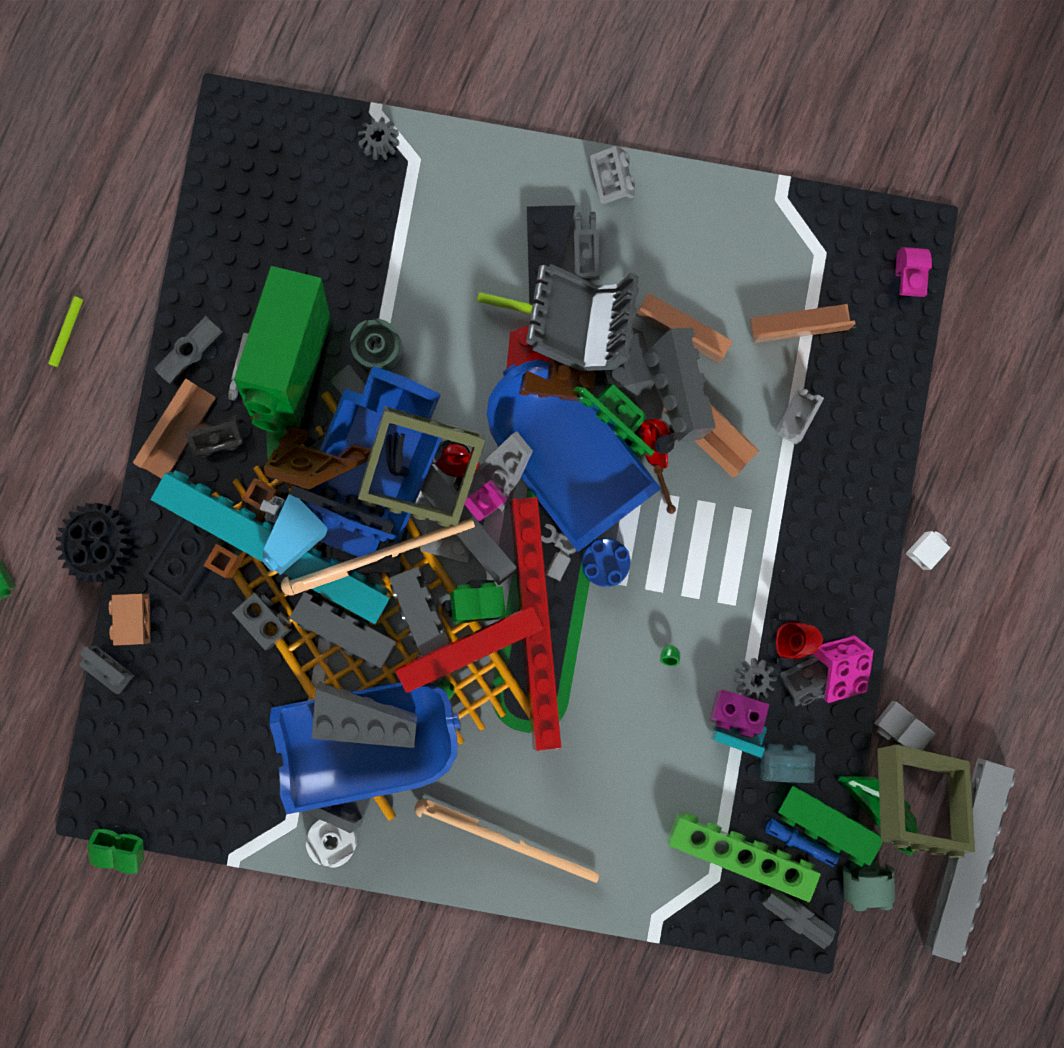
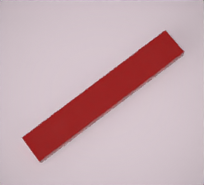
M530 605L396 668L395 672L406 693L539 632L544 629V626L534 606Z

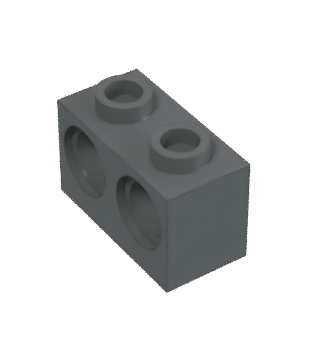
M254 592L232 614L264 650H269L292 630L288 625L291 622L281 611L277 613L272 607L274 602L267 594L263 593L261 595L260 592ZM254 603L259 604L261 607V614L258 617H254L251 614V606ZM270 622H274L278 626V632L274 636L270 635L267 631V626Z

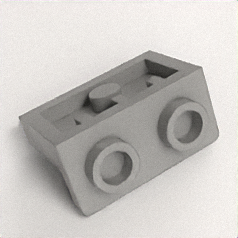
M614 146L590 155L600 203L606 204L625 196L628 198L635 197L634 189H636V183L633 176L630 175L628 167L630 166V158L626 151Z

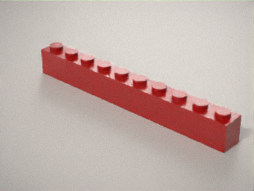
M538 498L512 499L510 502L515 565L518 569L516 576L519 607L522 610L533 605L544 626L543 630L523 639L532 745L536 751L560 749L562 747Z

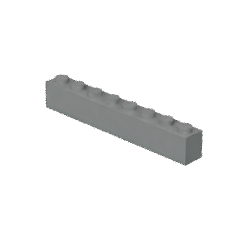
M977 758L971 779L975 852L964 854V858L949 857L924 948L932 955L961 963L962 956H965L967 953V938L975 924L974 913L981 903L980 892L982 885L986 883L988 878L987 867L989 860L993 858L995 853L994 842L996 836L1001 832L1002 823L1000 821L1003 812L1008 807V792L1015 782V769Z

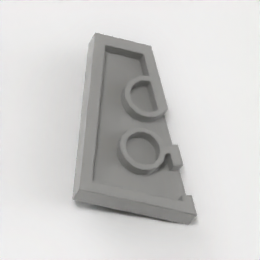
M518 432L513 433L480 464L473 476L481 487L492 480L506 496L507 501L499 507L501 512L508 507L533 452Z

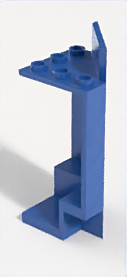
M373 366L362 395L346 388L344 389L319 451L339 456L352 444L371 449L384 406L431 419L441 394L409 378ZM389 423L369 490L416 503L442 438ZM396 432L399 435L401 433L405 434L402 466L409 468V475L407 477L393 476L389 472L386 458V439L388 434H392V438ZM367 462L317 486L321 488L330 486L337 489L340 494L346 496L348 494H355L358 496V490ZM300 499L328 528L326 536L319 542L357 557L376 551L380 540L388 543L389 539L400 542L411 513L404 511L401 513L389 511L394 526L391 534L382 531L383 526L374 522L367 526L360 523V520L351 513L342 516L332 511L328 504H325L324 507H319Z

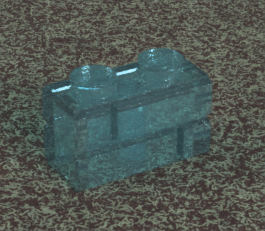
M768 744V748L764 749L762 758H760V778L763 781L814 783L815 753L808 751V746L793 745V750L783 749V745Z

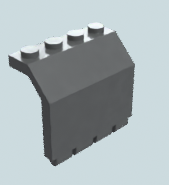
M553 264L549 266L540 265L526 342L533 346L534 351L579 371L615 370L622 363L627 362L631 355L630 341L634 332L632 325L636 314L635 302L639 293V276L629 273L618 284L595 285Z

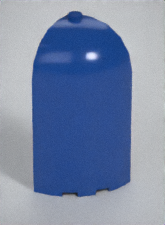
M534 360L525 362L517 367L513 364L503 372L504 377L497 383L489 396L487 418L490 433L499 447L513 433L518 432L533 450L521 478L577 552H579L658 492L661 487L628 444L613 432L614 427L609 422L605 424L595 416L597 412L591 406L587 408L579 401L560 400V397L548 396L547 398H541L534 394H529L528 396L519 394L523 374L529 371L547 379L550 362Z
M401 682L350 692L363 698L374 699L375 702L384 705L388 704L418 714L414 748L312 739L315 699L271 708L269 724L276 752L281 753L283 767H279L280 797L286 814L407 791L436 782L450 770L457 757L456 729L461 728L458 713L453 714L446 692L435 684L428 683L406 693Z

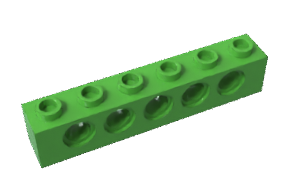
M685 812L684 816L677 813L666 840L670 847L807 902L811 901L821 875L814 868L815 864L801 859L800 862L791 859V854L779 849L777 853L768 850V845L754 840V843L745 841V836L734 831H731L730 834L721 831L722 827L715 823L708 822L707 825L698 822L699 818ZM695 831H702L703 838L698 842H693L691 835ZM719 840L726 841V847L722 851L714 849L716 842ZM741 850H749V857L746 860H738V854ZM766 859H772V866L767 870H763L761 868L762 862ZM790 868H794L796 870L794 877L786 879L785 872Z

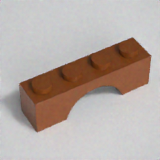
M254 478L242 498L240 510L245 508L256 514L255 519L264 523L266 514L265 511L260 510L263 500L270 501L273 496L279 497L282 492ZM221 539L216 543L203 566L224 578H233L246 552Z

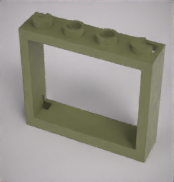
M384 406L358 490V499L368 506L376 507L377 504L385 506L387 510L393 513H401L402 511L411 513L412 517L419 520L433 519L441 526L450 527V524L458 526L485 438L483 434ZM389 423L472 447L452 513L369 490Z
M900 745L878 748L881 841L894 843L895 848H908V846H911L912 851L923 852L930 850V854L945 855L948 853L950 858H964V854L974 853L975 840L970 762ZM903 764L948 774L951 840L905 831Z

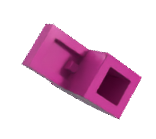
M902 247L897 251L895 276H901L900 295L919 297L927 295L928 271L932 268V258L929 249Z
M490 480L482 488L470 495L464 505L479 522H482L504 504L507 498L496 484Z

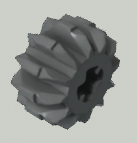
M371 117V125L363 123L362 127L365 131L358 132V136L361 139L358 142L359 146L364 148L366 156L372 154L373 159L377 160L379 155H382L383 159L386 160V153L395 154L394 147L400 144L397 139L399 132L397 129H393V122L389 121L385 124L383 117L379 119V122H376ZM381 136L382 140L377 142L376 137Z
M751 658V666L747 661H742L745 669L736 668L735 670L741 674V677L733 678L734 682L742 683L736 690L738 692L745 690V697L749 698L752 695L753 699L757 701L759 700V693L764 698H767L768 693L766 689L772 691L775 689L774 686L769 684L770 681L777 680L776 676H769L774 671V668L771 666L765 668L767 662L761 660L758 664L756 658ZM752 674L760 676L757 679V685L754 683H750V681L753 680L751 676Z

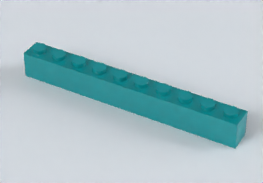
M179 471L164 474L150 500L263 562V550L275 524L266 520L262 523L255 519L256 514L245 508H242V510L232 506L234 502L224 496L218 498L210 494V488L200 483H197V485L192 484L188 481L189 477ZM313 546L285 570L283 574L296 579L342 562L335 558L329 560L323 557V552ZM353 570V572L347 571L349 576L312 588V590L373 624H376L392 594L388 593L389 589L378 582L372 584L366 581L367 576L356 570Z

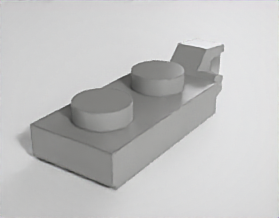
M273 496L270 501L263 500L260 510L265 511L266 515L264 518L276 523L286 500L277 496Z

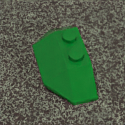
M841 776L838 781L881 830L879 779L874 777ZM904 799L905 831L918 834L916 817L909 810L911 808L910 804ZM908 846V848H897L900 852L909 856L915 853V851L911 850V846Z

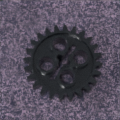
M85 503V507L77 506V512H69L71 519H63L66 525L65 528H58L63 533L62 537H56V540L61 542V545L56 547V550L63 553L58 557V560L66 561L62 568L70 569L68 574L76 576V580H85V582H103V579L110 580L111 574H119L117 566H126L122 559L130 558V555L125 552L126 549L132 548V545L127 544V540L133 536L126 534L130 525H122L126 518L118 516L120 511L112 509L110 505Z

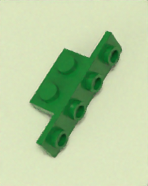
M609 383L598 398H595L583 387H575L573 391L579 395L577 398L579 402L587 408L591 406L597 412L595 416L605 424L609 422L614 427L613 432L623 440L626 438L632 443L630 448L641 456L642 454L653 455L654 451L634 433L647 418V415L614 384Z

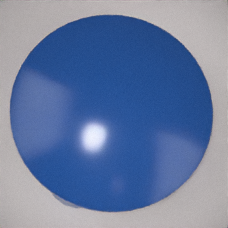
M600 538L593 541L587 546L582 556V569L585 576L593 584L601 587H611L620 584L630 570L629 551L622 543L612 538Z

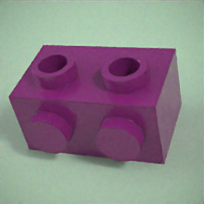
M721 689L716 693L709 721L714 722L715 727L719 729L739 730V735L753 738L763 732L769 704Z

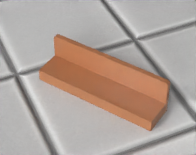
M650 293L647 294L636 313L637 317L665 333L671 328H693L695 337L692 338L694 349H698L700 353L719 364L725 358V354L733 342Z
M848 304L750 318L753 343L849 330L856 324L855 320L850 321Z
M185 379L133 463L162 479L164 474L170 472L216 400V397Z
M711 405L716 428L701 440L694 441L730 476L735 478L759 450Z

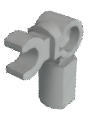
M546 524L545 528L551 530L552 535L549 538L541 536L542 542L555 543L554 547L560 549V552L555 553L545 574L560 581L571 561L569 558L570 554L575 553L577 550L563 532L559 534L554 526Z

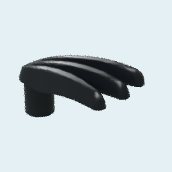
M397 432L393 434V438L392 434L387 435V464L389 472L393 476L407 477L409 475V468L402 466L405 434L401 433L399 435Z

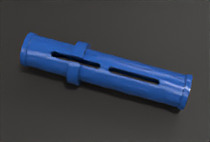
M773 818L768 822L765 833L784 842V845L788 847L793 846L831 867H834L840 854L799 833L798 829L785 826Z

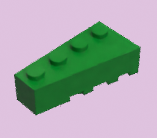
M794 785L778 812L782 814L781 820L793 827L796 823L805 828L803 831L805 834L817 840L818 836L828 841L826 846L837 853H840L842 849L850 854L849 860L861 867L864 863L869 866L871 865L883 843L881 835L877 832L870 831L861 823L849 819L840 811L825 805L822 801Z

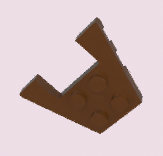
M550 358L547 379L526 371L522 376L519 394L523 396L534 394L541 398L553 396L560 397V400L579 401L577 399L579 395L573 390L576 386L583 387L593 395L597 370L579 371Z
M288 425L285 429V436H281L279 440V447L277 450H273L264 466L265 476L297 485L301 488L311 489L367 462L371 449L352 444L339 456L331 455L301 446L308 440V431Z

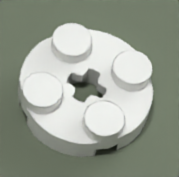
M320 819L312 825L306 840V849L310 858L319 865L322 864L332 868L345 864L357 847L355 831L348 833ZM328 835L338 839L336 842L337 847L333 848L332 845L327 846L325 844L328 840Z

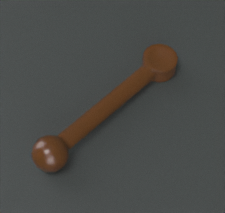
M656 465L653 471L658 475L667 503L666 511L669 514H673L676 511V507L672 505L662 475L663 468Z

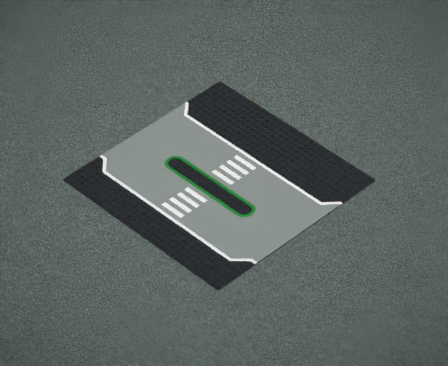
M204 74L118 508L120 511L118 516L126 518L122 525H130L126 534L133 536L127 540V544L132 545V548L125 551L130 555V558L122 559L126 566H117L119 574H111L110 580H104L92 645L98 646L133 673L134 676L120 694H116L90 673L86 672L56 833L62 836L90 840L94 830L107 829L116 832L118 835L131 834L140 837L143 840L145 851L830 974L833 971L844 906L843 866L846 865L847 868H850V854L841 849L837 863L834 867H831L793 846L788 847L784 845L783 841L765 833V830L772 818L785 826L793 827L781 820L782 814L778 813L793 785L822 801L825 805L840 811L849 819L858 821L860 805L841 785L838 779L841 776L865 777L958 208L948 204L621 146L617 147L626 151L630 158V166L628 167L630 175L633 176L636 183V189H634L635 197L628 198L625 196L602 204L600 203L590 155L615 145L221 75ZM371 117L376 122H379L381 117L385 119V124L389 121L393 122V129H397L399 132L397 139L400 144L394 147L395 154L386 153V160L383 159L382 155H379L377 160L373 159L372 154L366 156L364 148L359 146L358 142L361 139L358 136V132L365 131L362 127L363 123L371 125ZM381 136L376 137L377 142L382 140ZM575 205L561 268L574 275L575 212L581 213V230L590 229V212H596L600 279L587 281L595 285H614L622 281L629 273H633L639 276V293L635 302L636 313L647 294L650 293L732 340L733 342L720 364L699 352L698 368L699 372L704 374L706 382L703 388L704 395L709 396L710 404L758 448L759 452L733 478L694 440L679 442L677 439L673 450L668 453V468H663L662 472L672 505L676 507L675 513L669 514L666 511L667 503L658 475L653 471L655 466L648 463L645 454L641 456L633 451L661 489L595 539L612 538L627 548L631 564L625 579L620 584L611 587H601L589 581L582 569V556L587 546L579 552L576 551L570 554L569 558L571 561L560 581L545 574L562 748L541 751L533 749L530 719L508 687L495 696L504 709L505 716L500 717L490 700L474 709L486 727L482 731L478 729L469 713L460 718L461 728L458 731L465 742L460 745L457 742V757L447 773L436 782L384 795L396 814V817L390 821L387 820L372 797L361 826L355 830L357 847L351 858L345 864L335 868L322 864L319 865L310 858L306 849L308 832L319 819L307 814L306 811L286 814L280 797L279 767H283L282 755L276 752L269 724L271 708L311 699L277 646L274 645L271 649L264 650L232 614L236 608L247 600L233 578H224L207 568L186 602H181L143 576V573L179 518V515L150 500L161 478L135 465L133 461L182 383L187 379L215 396L216 400L170 472L179 471L189 477L188 481L192 484L197 485V483L205 485L211 489L210 494L217 492L219 496H224L233 501L232 506L242 501V497L232 481L238 479L245 491H247L253 479H259L253 470L254 467L259 466L265 475L264 466L268 461L266 430L250 422L252 416L249 415L239 390L235 400H230L228 393L230 384L233 381L231 378L243 333L249 334L270 267L274 266L322 278L331 318L329 331L306 401L304 417L301 418L300 429L308 431V440L303 443L305 447L309 448L320 438L315 428L321 426L323 431L326 432L333 419V414L321 395L329 391L337 404H339L342 397L330 379L349 364L366 385L370 371L364 369L354 358L351 351V334L356 326L363 321L382 319L389 322L396 329L403 345L399 362L388 371L409 378L441 394L431 417L432 420L483 434L485 442L479 458V465L482 464L498 448L490 433L487 418L489 396L497 383L504 377L503 372L507 366L510 332L530 325L531 314L477 302L478 294L481 292L529 304L527 206ZM902 247L930 250L932 268L928 271V288L925 297L900 295L901 276L895 275L897 251ZM848 304L850 321L855 320L856 323L852 328L844 331L753 343L750 318ZM635 314L632 327L643 332L649 350L666 333L640 319ZM207 316L223 332L203 351L199 361L192 363L172 384L168 383L154 368L174 349L178 339L186 337ZM373 343L372 347L373 349H380L381 345L380 343ZM193 345L186 346L184 349L185 356L192 353ZM597 370L593 391L595 398H598L606 388L601 370ZM654 384L640 408L647 415L644 421L657 418L672 425L669 417L662 411L664 405ZM807 389L810 395H820L824 399L801 442L794 444L775 434L774 431L795 392ZM465 445V446L468 447V449H469V451H470V453H471L472 447H471V446H468V445ZM431 464L457 495L458 491L453 487L457 477L449 476L443 473L435 464ZM266 476L269 483L275 480L274 478ZM474 477L467 498L482 488ZM520 478L511 500L536 497L523 479ZM283 482L275 487V489L282 492L279 496L280 498L287 499L290 483ZM420 491L416 503L434 508ZM538 500L541 536L549 538L552 535V531L545 528L546 524L554 526L557 533L560 534L562 532ZM509 503L505 510L501 512L498 508L479 523L515 565ZM410 515L421 534L424 535L429 518L419 520ZM406 527L402 534V542L411 538ZM542 542L545 572L555 553L560 552V549L554 547L555 543ZM323 543L317 548L323 552L322 556L326 558L327 544ZM419 547L402 552L411 566L425 558ZM472 552L470 553L468 564L436 556L455 587L465 585L469 580H494ZM253 560L239 568L248 584L262 576ZM262 562L267 571H269L270 569H268L264 562ZM401 563V573H402L403 571H405V568L403 567V565H402V563ZM429 563L422 567L428 584L438 578ZM378 572L365 574L367 576L366 581L372 584L376 582L382 585L385 584ZM516 572L500 585L494 580L496 586H503L506 617L520 611ZM277 573L272 576V579L282 592L281 582L287 575ZM386 573V574H387L388 577L390 578V577H393V576L398 575V574H400V573ZM266 581L252 589L253 592H260L261 595L265 593L270 598L275 596ZM442 584L431 590L437 607L441 606L445 600H450V595ZM309 589V591H313V592H315V593H317L318 595L321 596V594H319L318 592H316V591H314V590H312V589ZM303 592L285 597L292 610L295 609ZM149 594L151 643L113 645V640H111L109 633L110 626L113 625L112 615L109 613V602L112 600V595ZM393 595L390 597L382 613L387 612L398 604ZM327 599V600H329L330 602H332V603L336 604L337 606L341 607V605L337 604L336 602H334V601H332V600H330V599ZM280 602L272 605L277 613L281 611L289 617ZM251 607V614L254 617H258ZM400 611L387 619L396 634L409 627L407 621H403ZM787 612L798 614L799 619L804 624L818 628L823 637L822 644L856 636L872 648L874 652L867 692L827 703L824 700L825 695L822 693L807 705L802 706L800 704L795 706L792 696L780 678V673L790 668L777 666V658L782 657L777 654L775 648L776 634L778 629L787 623L779 620V614ZM354 613L356 617L360 618L361 620L367 623H370V621ZM449 613L442 614L451 628L458 624L453 623V618L449 617ZM499 620L478 622L484 628ZM293 622L288 624L292 630L283 637L288 646L302 637ZM381 623L375 627L389 635ZM467 625L455 633V635L460 639L473 633V631ZM319 634L311 639L320 654L336 645L335 643L330 644L319 638ZM409 634L400 640L409 655L418 650L417 644H412ZM522 639L497 652L528 698ZM306 643L292 651L301 667L315 658ZM668 645H673L680 651V663L677 666H666L660 662L661 651ZM396 646L386 661L388 668L404 659ZM340 650L325 659L334 675L349 666ZM814 653L809 658H806L805 661L814 657ZM354 655L352 658L356 661L361 657ZM487 655L473 663L477 669H480L492 660ZM751 658H756L758 664L761 660H765L767 662L765 668L770 666L774 668V671L769 676L777 677L776 681L769 682L775 689L774 691L766 689L768 693L767 698H764L759 693L758 701L769 704L764 724L767 731L761 747L765 748L762 758L712 740L711 736L715 723L709 721L714 699L718 691L723 689L744 696L745 690L742 692L736 690L742 683L734 682L733 678L741 677V674L735 670L736 668L745 669L742 661H747L751 666ZM320 664L305 672L314 687L318 685L319 681L324 682L329 679ZM365 664L359 666L368 682L383 673L379 667L373 669ZM466 665L451 672V674L458 683L472 674V672ZM496 667L482 675L491 690L505 682ZM353 671L338 680L342 688L350 692L362 687L361 682ZM395 672V673L393 674V676L395 677V679L397 680V682H400V680H399V678H398V676H397V674H396V672ZM752 674L751 676L753 680L750 681V683H754L757 685V679L760 676ZM442 676L430 683L436 685L439 681L447 679L445 676ZM386 678L374 687L388 685L391 683ZM476 679L461 688L470 704L485 695ZM454 693L449 700L453 714L465 708L457 694ZM420 799H428L479 820L478 825L498 832L516 843L522 840L530 846L600 873L599 879L595 883L422 813L420 818L415 813V804ZM685 812L698 817V822L705 825L708 822L715 823L721 826V831L730 834L731 831L740 833L745 836V841L754 843V840L768 845V850L777 853L779 849L791 854V859L800 862L801 859L815 864L814 868L821 875L811 901L807 902L790 894H785L794 901L798 900L815 913L816 917L823 920L836 931L831 944L825 949L821 948L801 933L800 935L792 930L779 916L765 908L761 901L766 891L771 888L770 886L670 847L666 840L677 813L683 816ZM797 823L794 825V828L798 829L799 833L813 839L803 832L804 827ZM695 831L691 835L693 842H698L703 838L702 831ZM328 835V840L325 844L327 846L332 845L333 848L337 847L336 842L338 839ZM819 836L815 840L824 846L828 842ZM717 841L714 849L716 851L724 850L726 841ZM741 850L738 854V860H746L749 857V850ZM772 859L764 860L761 868L763 870L769 869L773 863ZM794 868L788 869L785 872V878H793L796 870Z

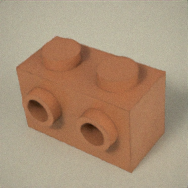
M149 594L112 595V600L109 602V613L112 615L113 625L110 626L109 633L111 640H113V645L151 643Z

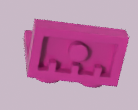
M856 636L822 644L814 653L815 657L829 667L824 698L827 703L865 693L868 690L874 650Z

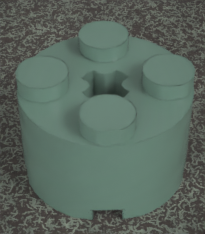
M382 319L366 320L357 325L351 334L352 354L364 369L371 372L373 366L388 371L399 362L403 345L396 329L389 322ZM373 343H375V344H379V343H380L381 348H380V349H377V348H376V349H373L372 344H373Z
M872 861L870 866L864 863L861 867L854 862L850 863V868H847L846 865L843 866L845 901L852 904V909L856 911H865L868 908L892 909L895 902L894 868L888 864H885V868L879 867L877 861Z

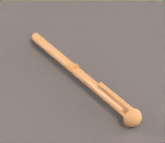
M473 519L461 521L458 523V526L450 525V527L426 533L293 580H289L287 576L281 582V589L286 595H294L349 576L347 571L376 562L386 556L391 555L395 557L404 551L474 528Z
M420 799L415 804V813L420 818L422 813L595 883L599 879L600 873L530 846L522 840L516 843L498 832L478 825L479 820L428 799Z

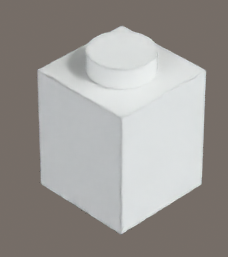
M936 531L924 532L907 551L906 555L923 570H931L947 553L950 547L945 543L947 541L946 538Z

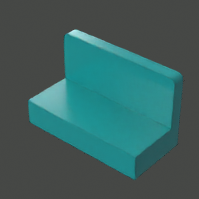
M714 727L711 739L762 758L765 748L761 747L767 728L764 727L761 734L748 738L739 735V730L736 729L723 730Z

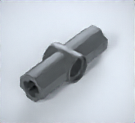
M205 316L186 337L176 341L174 349L154 369L162 378L172 384L192 363L200 360L203 351L223 331ZM193 345L192 353L185 356L184 349L186 346Z
M773 887L766 891L761 904L779 916L788 927L800 935L801 933L823 949L831 944L836 931L823 920L816 917L813 911L798 900L794 901L785 893Z

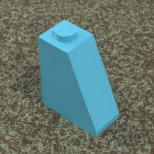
M288 495L263 550L264 564L271 571L276 570L280 575L324 538L328 529L299 498Z

